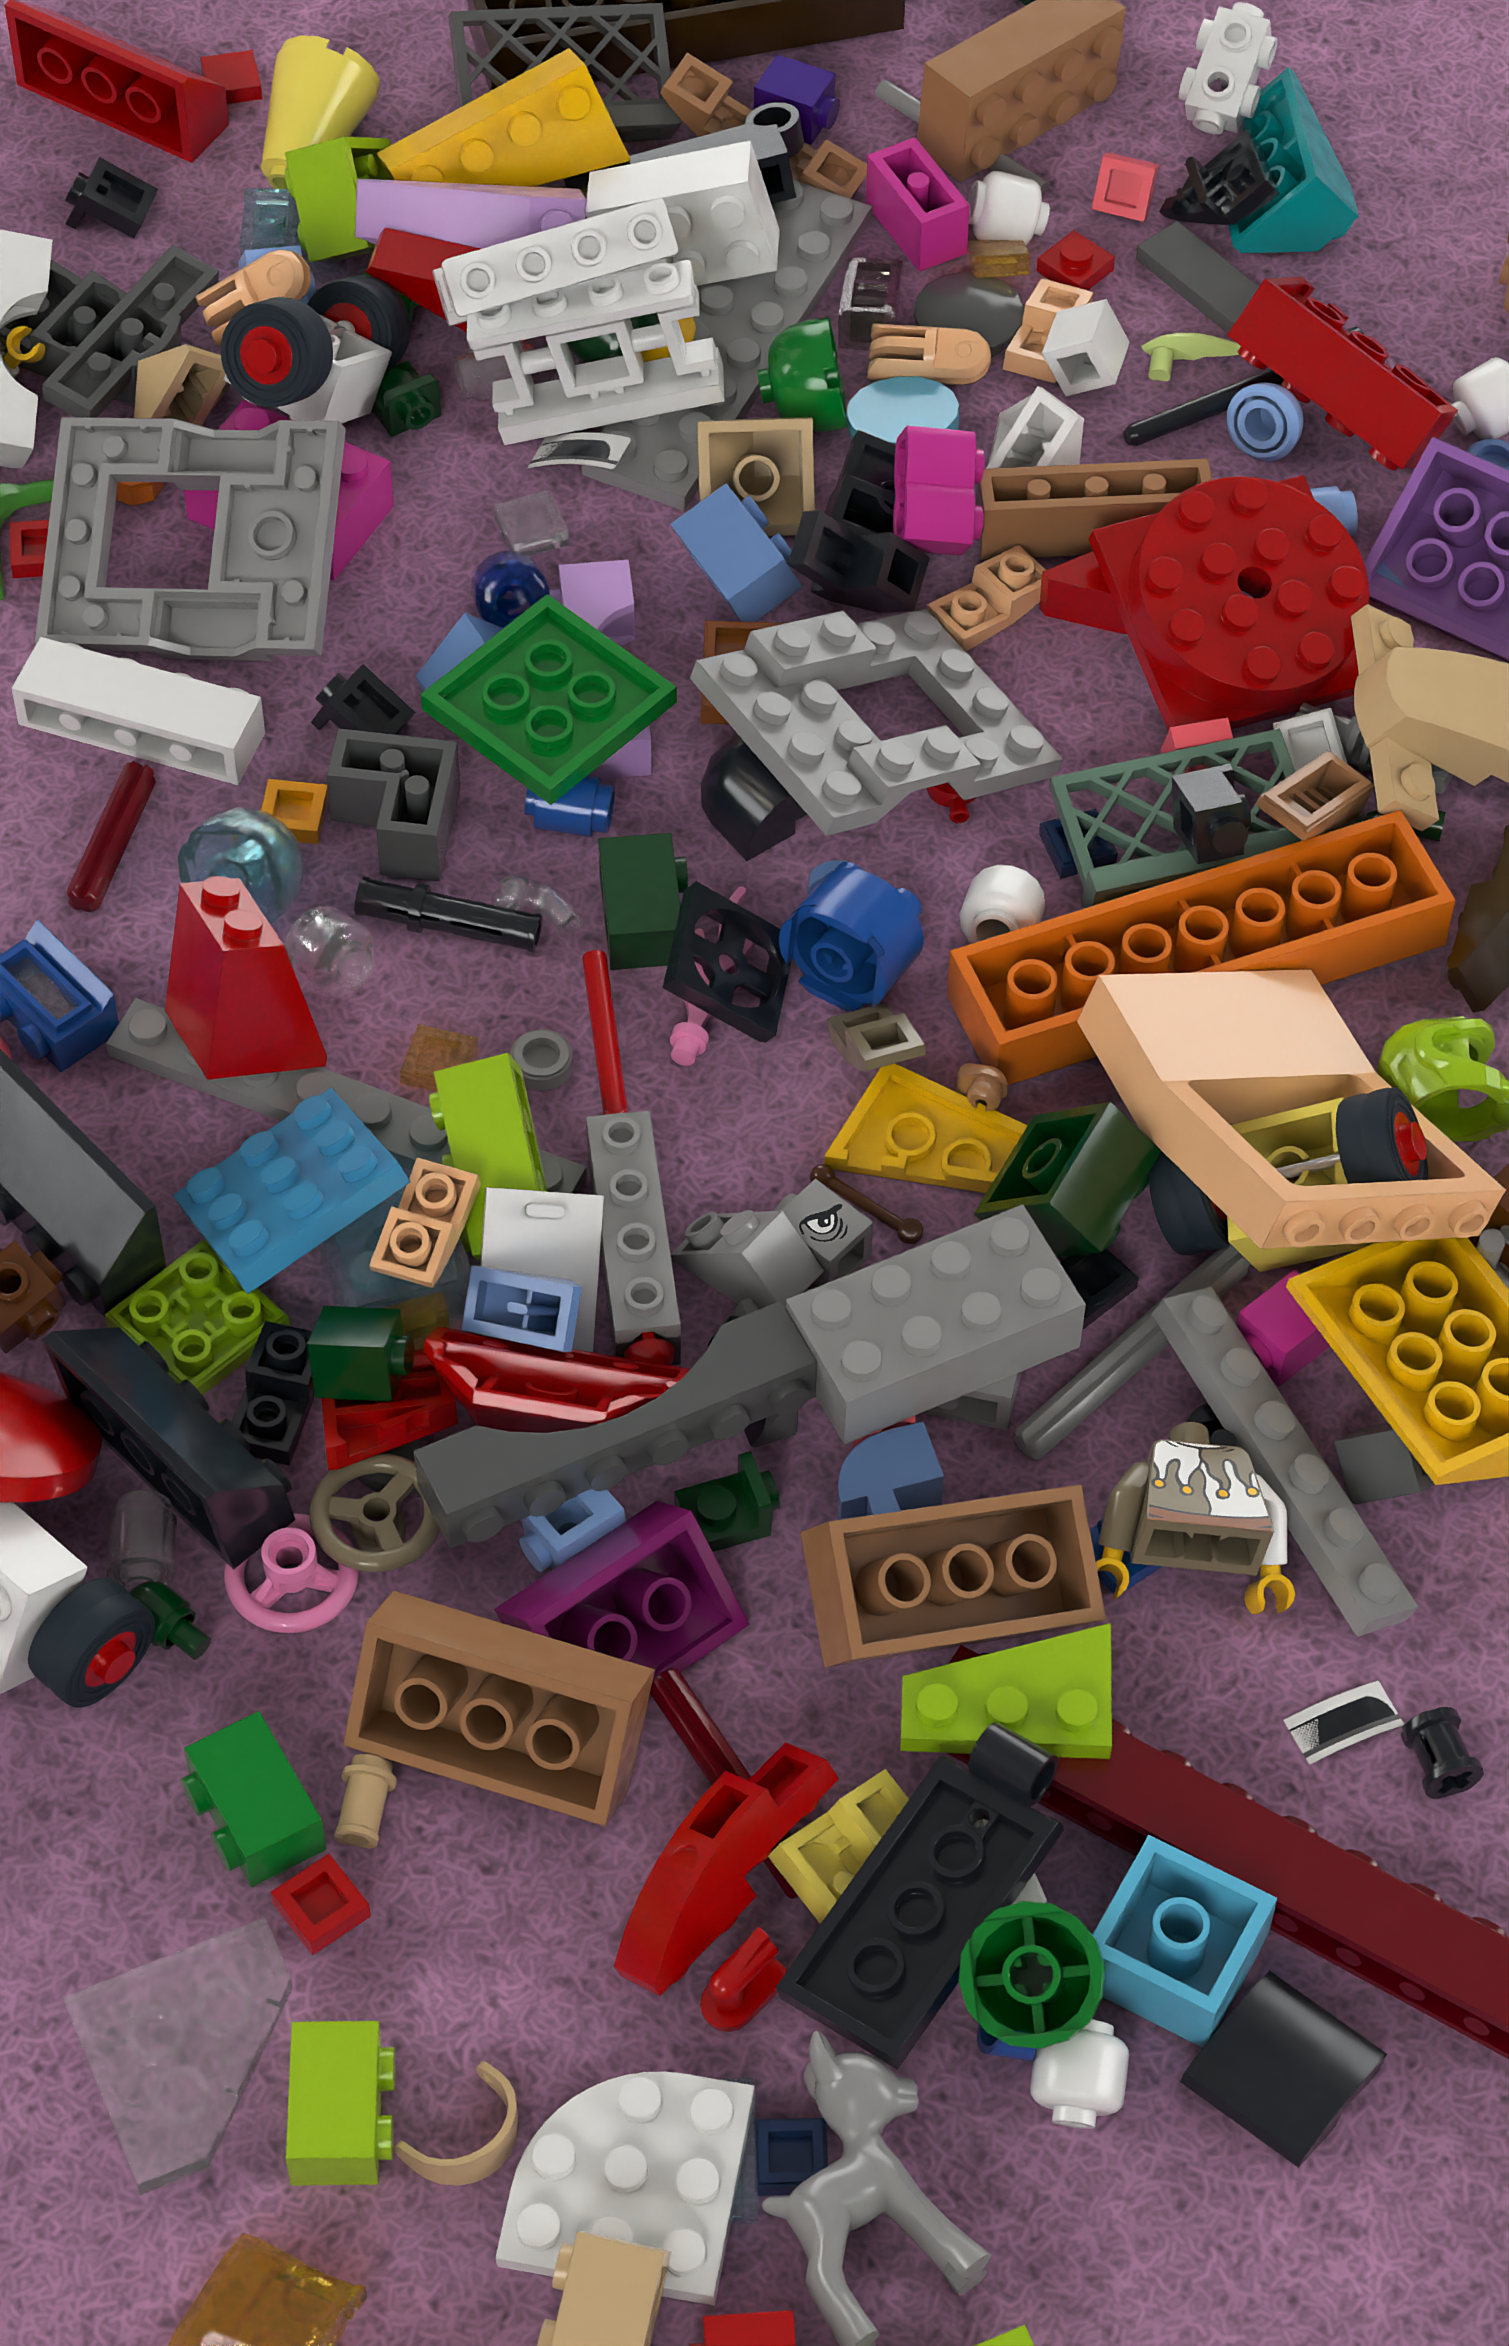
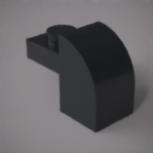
M821 510L803 511L788 566L812 580L811 592L828 601L878 613L915 611L930 557L892 532L857 535Z

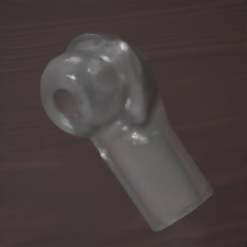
M513 874L500 880L502 886L491 897L492 904L519 911L524 906H527L543 915V919L560 937H565L577 930L583 922V916L552 884Z

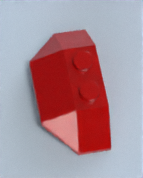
M437 1326L426 1337L423 1353L478 1426L507 1432H559L587 1428L622 1417L655 1400L682 1379L690 1370L688 1368L645 1363L629 1358L572 1349L571 1353L440 1326Z

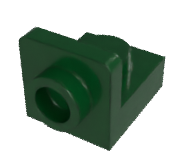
M409 361L393 366L385 371L371 411L391 437L409 429H421L433 419L441 416L439 382L432 373L420 377Z
M751 1451L738 1454L737 1473L674 1491L675 1506L692 1511L712 1552L770 1536L772 1511L780 1508L779 1495L771 1472L769 1470L759 1472Z

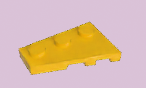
M894 1063L880 1067L824 1155V1162L833 1170L987 1193L1028 1125L996 1110L985 1112L986 1106L978 1103L975 1109L969 1103L966 1096Z

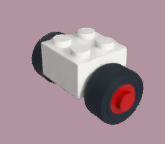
M365 275L349 276L329 282L316 291L307 304L287 297H275L249 304L232 317L224 330L221 341V360L225 372L223 380L230 383L247 401L259 406L276 407L289 414V419L339 421L340 423H346L352 419L370 414L385 371L400 361L408 347L411 328L407 308L399 294L390 285L382 280Z
M0 1502V1694L36 1677L45 1686L51 1688L52 1692L64 1703L75 1708L90 1706L113 1692L140 1663L154 1635V1616L143 1603L133 1597L117 1581L103 1577L82 1585L88 1567L13 1502Z

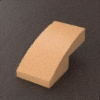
M1041 278L1025 304L1022 326L1018 329L1005 351L1003 370L1056 384L1057 380L1042 355L1057 311L1092 303L1094 292Z

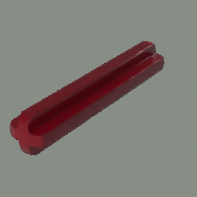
M130 761L124 765L66 891L69 897L68 904L72 908L92 913L100 907L155 786L154 769L150 765H141L135 761Z

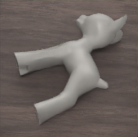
M817 2030L814 2031L808 2048L810 2061L807 2063L803 2079L810 2096L816 2101L824 2120L843 2142V2155L839 2160L802 2182L789 2196L765 2199L762 2203V2208L770 2215L786 2219L801 2243L808 2260L805 2278L806 2288L831 2329L838 2345L876 2346L874 2341L880 2333L847 2286L842 2269L846 2241L850 2231L868 2224L878 2215L885 2213L931 2259L958 2296L966 2293L986 2277L987 2271L984 2267L990 2261L992 2255L963 2233L933 2205L909 2175L902 2162L887 2147L881 2136L883 2128L894 2118L917 2109L919 2099L915 2081L913 2079L897 2077L889 2067L875 2056L860 2051L838 2054L826 2037Z

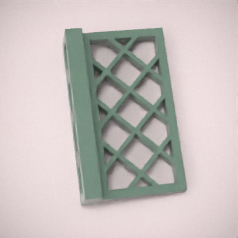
M1270 730L1051 777L1049 788L1084 889L1081 899L1084 908L1302 841L1287 828H1276L1257 818L1262 809L1256 806L1255 803L1250 811L1251 826L1247 829V832L1250 830L1254 834L1248 835L1244 845V855L1197 864L1183 842L1176 851L1161 853L1142 843L1154 823L1178 835L1173 828V816L1162 811L1172 795V776L1185 773L1188 767L1204 764L1211 768L1230 764L1234 769V781L1261 795L1277 785L1279 780L1283 781L1296 771L1281 730ZM1269 750L1276 770L1268 782L1239 767L1245 755ZM1147 777L1165 786L1164 791L1154 806L1124 791L1132 779ZM1090 789L1108 800L1097 818H1094L1073 807L1069 793ZM1116 804L1146 819L1134 838L1104 823ZM1081 828L1088 831L1085 837H1083ZM1096 835L1126 851L1119 863L1094 868L1088 848ZM1134 855L1139 857V859L1132 860Z

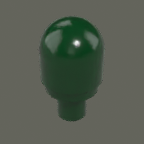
M147 1581L138 1584L130 1591V1594L143 1603L154 1616L155 1631L151 1641L154 1646H161L163 1649L168 1650L175 1644L193 1660L201 1657L208 1649L211 1638L193 1624L196 1614L190 1609V1603L169 1586L158 1581Z

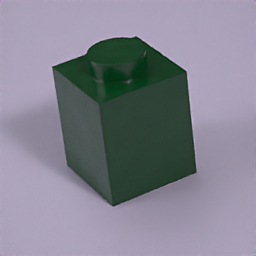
M324 1306L307 1343L315 1398L392 1402L402 1376H409L413 1369L414 1342L411 1336H404L400 1309Z

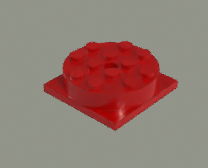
M1304 474L1277 482L1247 476L1223 477L1209 480L1183 491L1158 513L1092 530L1088 540L1168 731L1170 727L1227 717L1231 729L1299 711L1304 702L1312 706H1318L1354 695L1359 671L1351 616L1365 605H1369L1370 594L1367 572L1354 540L1340 521L1314 499ZM1242 591L1249 593L1253 598L1245 595Z

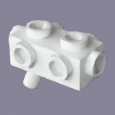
M1237 2L1233 5L1232 10L1219 6L1214 21L1204 19L1201 24L1196 42V50L1203 53L1197 69L1190 67L1186 69L1180 85L1179 99L1186 101L1187 120L1193 121V125L1203 132L1218 135L1222 134L1224 130L1238 133L1244 117L1252 118L1256 111L1261 87L1257 86L1256 82L1261 68L1270 69L1276 53L1278 38L1271 35L1270 20L1263 18V11L1252 4ZM1220 78L1221 88L1225 90L1215 92L1210 89V86L1214 80Z

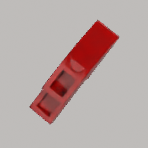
M785 1742L749 1780L724 1771L677 1828L647 1878L624 1930L614 1963V1968L621 1977L661 1996L672 1984L678 1982L687 1973L689 1966L719 1935L725 1933L734 1925L737 1917L757 1897L745 1876L754 1866L763 1862L770 1855L772 1848L802 1817L808 1815L816 1808L823 1795L839 1780L827 1759Z

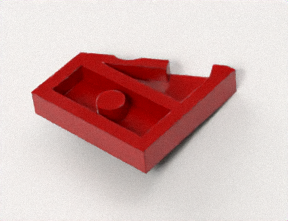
M437 1370L414 1372L409 1376L403 1375L392 1402L321 1398L328 1471L344 1468L458 1424L455 1394Z

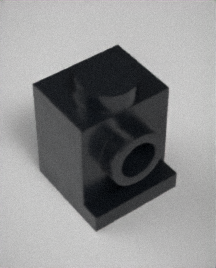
M1225 764L1172 776L1173 828L1196 863L1202 864L1244 855V845L1248 838L1247 829L1251 826V813L1245 795L1243 793H1236L1234 790V769L1232 766Z

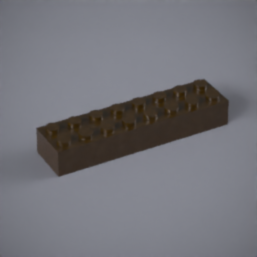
M467 0L468 10L662 3L670 69L677 68L687 53L703 63L900 30L904 29L905 0ZM649 19L627 20L618 31L641 52L652 41ZM618 20L606 22L613 27L618 22ZM575 22L565 33L589 55L605 37L589 22ZM565 23L553 24L559 29H561ZM522 24L513 35L517 41L536 57L552 40V37L536 24ZM512 25L500 26L506 31H508ZM469 26L477 54L484 59L500 40L483 26ZM611 41L595 58L599 64L616 78L622 77L634 63L629 56ZM557 43L542 62L565 51V49ZM506 45L489 63L508 81L523 74L529 67L527 63ZM652 50L647 58L655 64L654 52ZM639 66L632 75L647 72ZM588 69L593 82L601 81ZM485 76L489 91L498 87Z

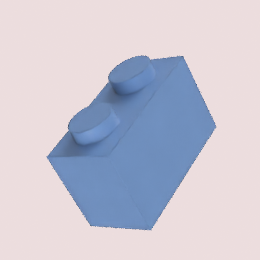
M726 483L670 525L689 554L739 620L756 622L800 590L802 586L790 566H788L792 550L779 533L769 539L762 529L770 523L752 497L749 495L740 501Z

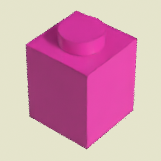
M1295 1269L1242 1309L1238 1314L1237 1327L1272 1381L1278 1387L1331 1347L1286 1288L1288 1279L1300 1275Z

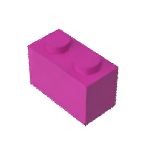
M916 137L868 154L865 204L873 206L872 213L915 268L921 272L967 254L970 205Z

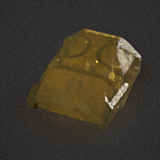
M242 2233L211 2274L180 2322L168 2346H335L345 2332L347 2319L352 2320L354 2317V2308L360 2310L366 2301V2287L360 2283L353 2286L338 2278L327 2275L258 2237Z

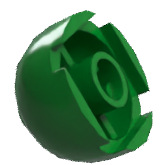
M829 317L809 319L788 326L775 337L768 349V368L757 370L763 404L774 402L780 418H813V433H828L848 428L842 377H840L837 362L838 354Z
M1021 1901L996 1909L975 1929L961 1953L959 1985L968 2012L988 2034L1013 2047L1044 2049L1069 2041L1091 2022L1104 1997L1106 1967L1098 1941L1078 1917L1051 1903Z

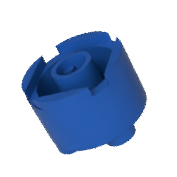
M842 862L817 884L782 925L779 933L781 955L786 964L793 959L804 973L798 982L809 993L844 1011H856L867 1004H872V1008L881 1002L922 951L924 938L922 926L918 919L922 912V906L917 897L909 890L894 888L878 876L863 871L858 865L851 862Z

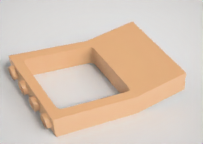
M1312 970L1099 975L1077 1020L1138 1128L1260 1249L1480 1236L1506 1191L1504 1187L1413 1105L1411 1106L1426 1141L1428 1180L1315 1186L1296 1185L1280 1174L1230 1125L1342 1097L1346 1099L1358 1094H1369L1372 1091L1383 1088H1393L1376 1073Z

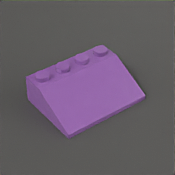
M1432 437L1364 562L1369 581V599L1509 663V470ZM1384 563L1408 589L1375 573L1376 570Z

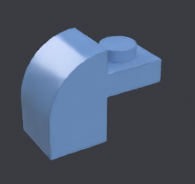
M924 1421L872 1435L859 1443L849 1453L839 1474L837 1520L942 1505L944 1475Z

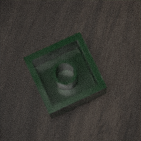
M1111 1102L1034 1115L977 1207L974 1215L982 1221L1023 1204L1056 1258L1102 1252L1118 1236L1120 1231L1119 1222L1132 1200L1138 1197L1149 1184L1148 1173L1160 1155L1161 1150Z

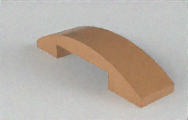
M689 53L682 59L660 92L680 119L699 137L744 125L746 117L753 111L728 96V92L733 84L731 79ZM827 139L824 140L818 151L804 143L800 152L789 158L793 180L850 199L853 198L867 174L866 163Z

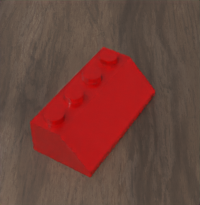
M9 0L5 4L18 86L191 163L229 126L225 86L50 9L18 0Z

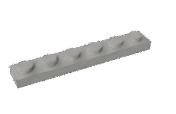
M1208 1287L1162 1299L1152 1312L1153 1318L1224 1429L1229 1430L1235 1436L1236 1447H1240L1248 1452L1255 1474L1260 1475L1284 1502L1287 1510L1288 1530L1357 1637L1407 1620L1416 1611L1418 1605L1214 1289Z

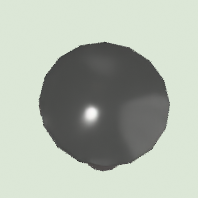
M967 271L942 275L926 284L916 297L914 317L918 326L961 328L978 332L988 342L991 357L1000 354L1003 350V345L1013 339L1018 329L1022 326L1024 307L1018 293L1005 281L986 273Z

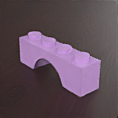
M629 560L559 565L560 589L549 590V595L619 646L635 640L634 598ZM650 726L646 727L597 767L589 776L607 779L652 775Z

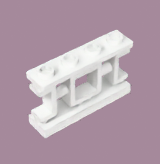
M656 198L445 259L442 262V268L435 269L432 273L448 327L467 322V315L608 274L616 275L650 268L659 263H667L666 258L675 255L678 252V246L665 201L662 198Z
M684 260L674 263H659L650 268L616 275L608 274L467 315V341L470 349L473 350L476 361L504 355L512 376L509 379L494 381L492 387V405L494 411L498 412V429L504 445L724 402L723 362L718 347L715 348L713 337L685 343L678 322L679 319L699 316V292L697 285H694L691 262ZM657 313L660 324L633 329L630 318ZM616 333L623 356L574 365L567 342ZM545 335L549 347L523 352L520 340ZM668 346L671 357L644 362L641 351ZM557 369L559 380L534 384L531 376L532 373Z

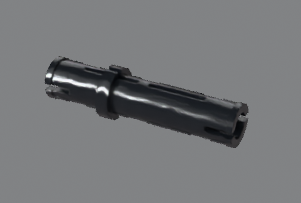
M363 876L362 880H360L354 907L355 915H364L407 924V930L411 932L421 933L422 929L425 928L520 948L532 953L535 952V947L538 944L543 922V915L540 913L534 914L431 892V886L417 883L415 888L374 880Z

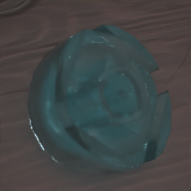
M238 807L223 810L210 816L190 833L188 841L181 846L178 855L179 877L182 883L204 881L214 876H223L231 879L240 878L270 925L290 909L298 897L304 879L303 853L296 837L282 821L266 811L253 808Z

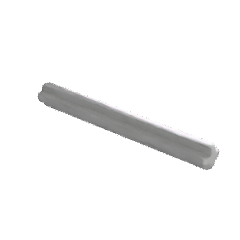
M1232 1245L1219 1248L1162 1299L1212 1287L1220 1298L1247 1274L1250 1263ZM1162 1299L1017 1427L1013 1441L1020 1451H1023L1031 1460L1041 1459L1169 1344L1166 1336L1152 1316V1312Z

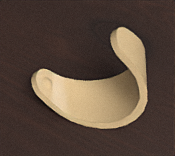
M481 2061L475 2067L476 2072L502 2098L507 2109L504 2124L492 2141L469 2155L455 2159L427 2157L401 2140L393 2147L395 2153L403 2162L427 2180L454 2186L475 2183L498 2170L511 2155L518 2133L515 2091L509 2080L485 2061Z

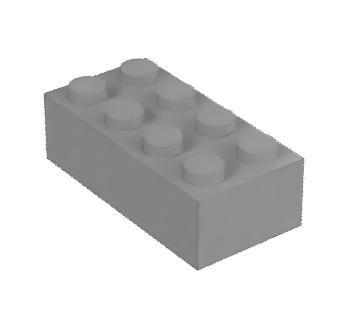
M1023 1204L786 1300V1310L817 1361L816 1397L844 1445L1079 1348L1086 1306Z

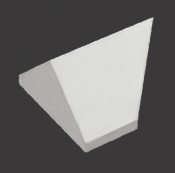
M1037 386L1033 394L999 414L990 459L986 469L1080 464L1084 418L1044 388Z

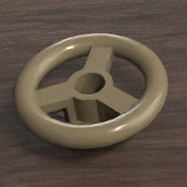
M380 1453L344 1468L331 1470L317 1486L310 1505V1525L319 1546L336 1562L358 1571L385 1572L406 1566L421 1557L432 1546L440 1532V1528L417 1485L415 1462L398 1455ZM372 1473L395 1475L380 1492L367 1494L362 1499L335 1497L345 1484L357 1477ZM416 1488L423 1501L424 1517L415 1535L406 1543H403L406 1527L401 1510V1502ZM375 1516H383V1517H386L385 1519H383V1520H381V1521H371V1520H369V1519H371L372 1517H375ZM330 1519L343 1520L351 1524L353 1540L359 1549L349 1546L336 1535Z

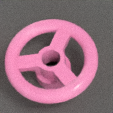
M294 1513L296 1519L286 1528L274 1531L265 1539L261 1549V1556L266 1580L251 1594L247 1590L244 1577L248 1559L234 1570L227 1563L225 1565L224 1583L231 1603L246 1620L257 1627L277 1633L309 1631L333 1620L345 1609L354 1595L359 1579V1571L348 1568L338 1563L339 1570L324 1568L318 1564L315 1543L311 1538L314 1535L308 1514ZM331 1523L336 1535L343 1542L353 1547L347 1536ZM288 1564H298V1565H299L298 1567L291 1568V1569H284V1568H283L285 1565H288ZM305 1588L331 1593L323 1602L306 1611L281 1613L269 1609L284 1594L296 1593Z

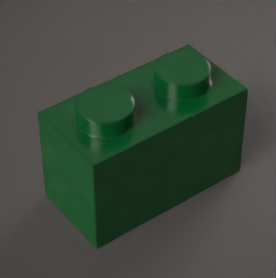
M671 833L598 838L599 877L610 970L667 966L681 907L679 893H684V890L688 888L686 857H674Z

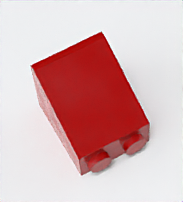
M214 876L204 881L180 883L165 1012L206 1079L326 1067L327 1054L284 944L241 879Z

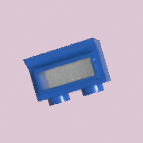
M39 919L36 920L25 939L0 955V1023L8 1019L18 1029L17 1034L22 1045L34 1059L40 1060L46 1057L60 1072H63L109 1040L119 1024L114 993Z

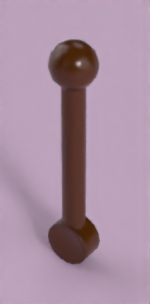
M818 1164L813 1167L810 1173L811 1182L817 1179L827 1188H830L898 1231L897 1235L902 1242L914 1244L921 1240L923 1226L920 1221L914 1218L902 1220L836 1178L830 1166Z

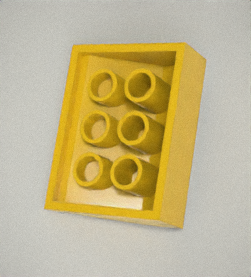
M1468 1237L1376 1242L1288 1279L1286 1285L1288 1291L1435 1485L1509 1477V1289Z

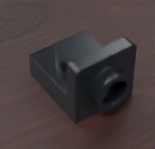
M99 157L89 177L79 172L65 198V202L74 206L65 224L76 229L85 212L134 239L142 226L158 189Z
M362 664L348 680L338 673L315 698L322 705V708L310 723L320 730L331 720L340 729L396 735L416 712Z

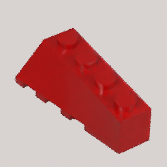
M1302 276L1264 279L1227 334V336L1241 346L1238 354L1251 365L1261 370H1266L1269 367L1284 379L1281 386L1289 390L1297 400L1304 403H1309L1312 400L1328 412L1325 420L1334 429L1349 437H1353L1356 434L1371 445L1368 453L1381 465L1394 471L1398 467L1402 470L1416 467L1431 438L1439 439L1458 410L1408 367L1396 364L1393 369L1385 363L1389 357L1387 349L1373 337L1366 336L1358 331H1352L1351 333L1347 331L1343 326L1349 317L1332 303L1326 305L1319 300L1310 298L1309 296L1315 288Z

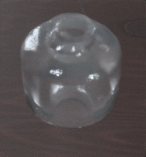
M317 906L305 912L294 922L287 934L284 946L296 977L328 996H343L361 987L374 971L376 945L370 930L332 906Z

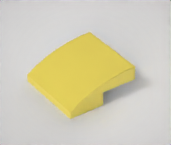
M886 1769L840 1798L825 1814L779 1843L768 1856L820 1924L909 1800Z

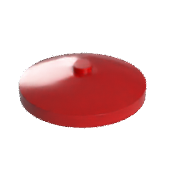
M0 1371V1502L50 1500L69 1495L86 1486L95 1475L102 1447V1437L94 1421L78 1406L61 1395L29 1380Z

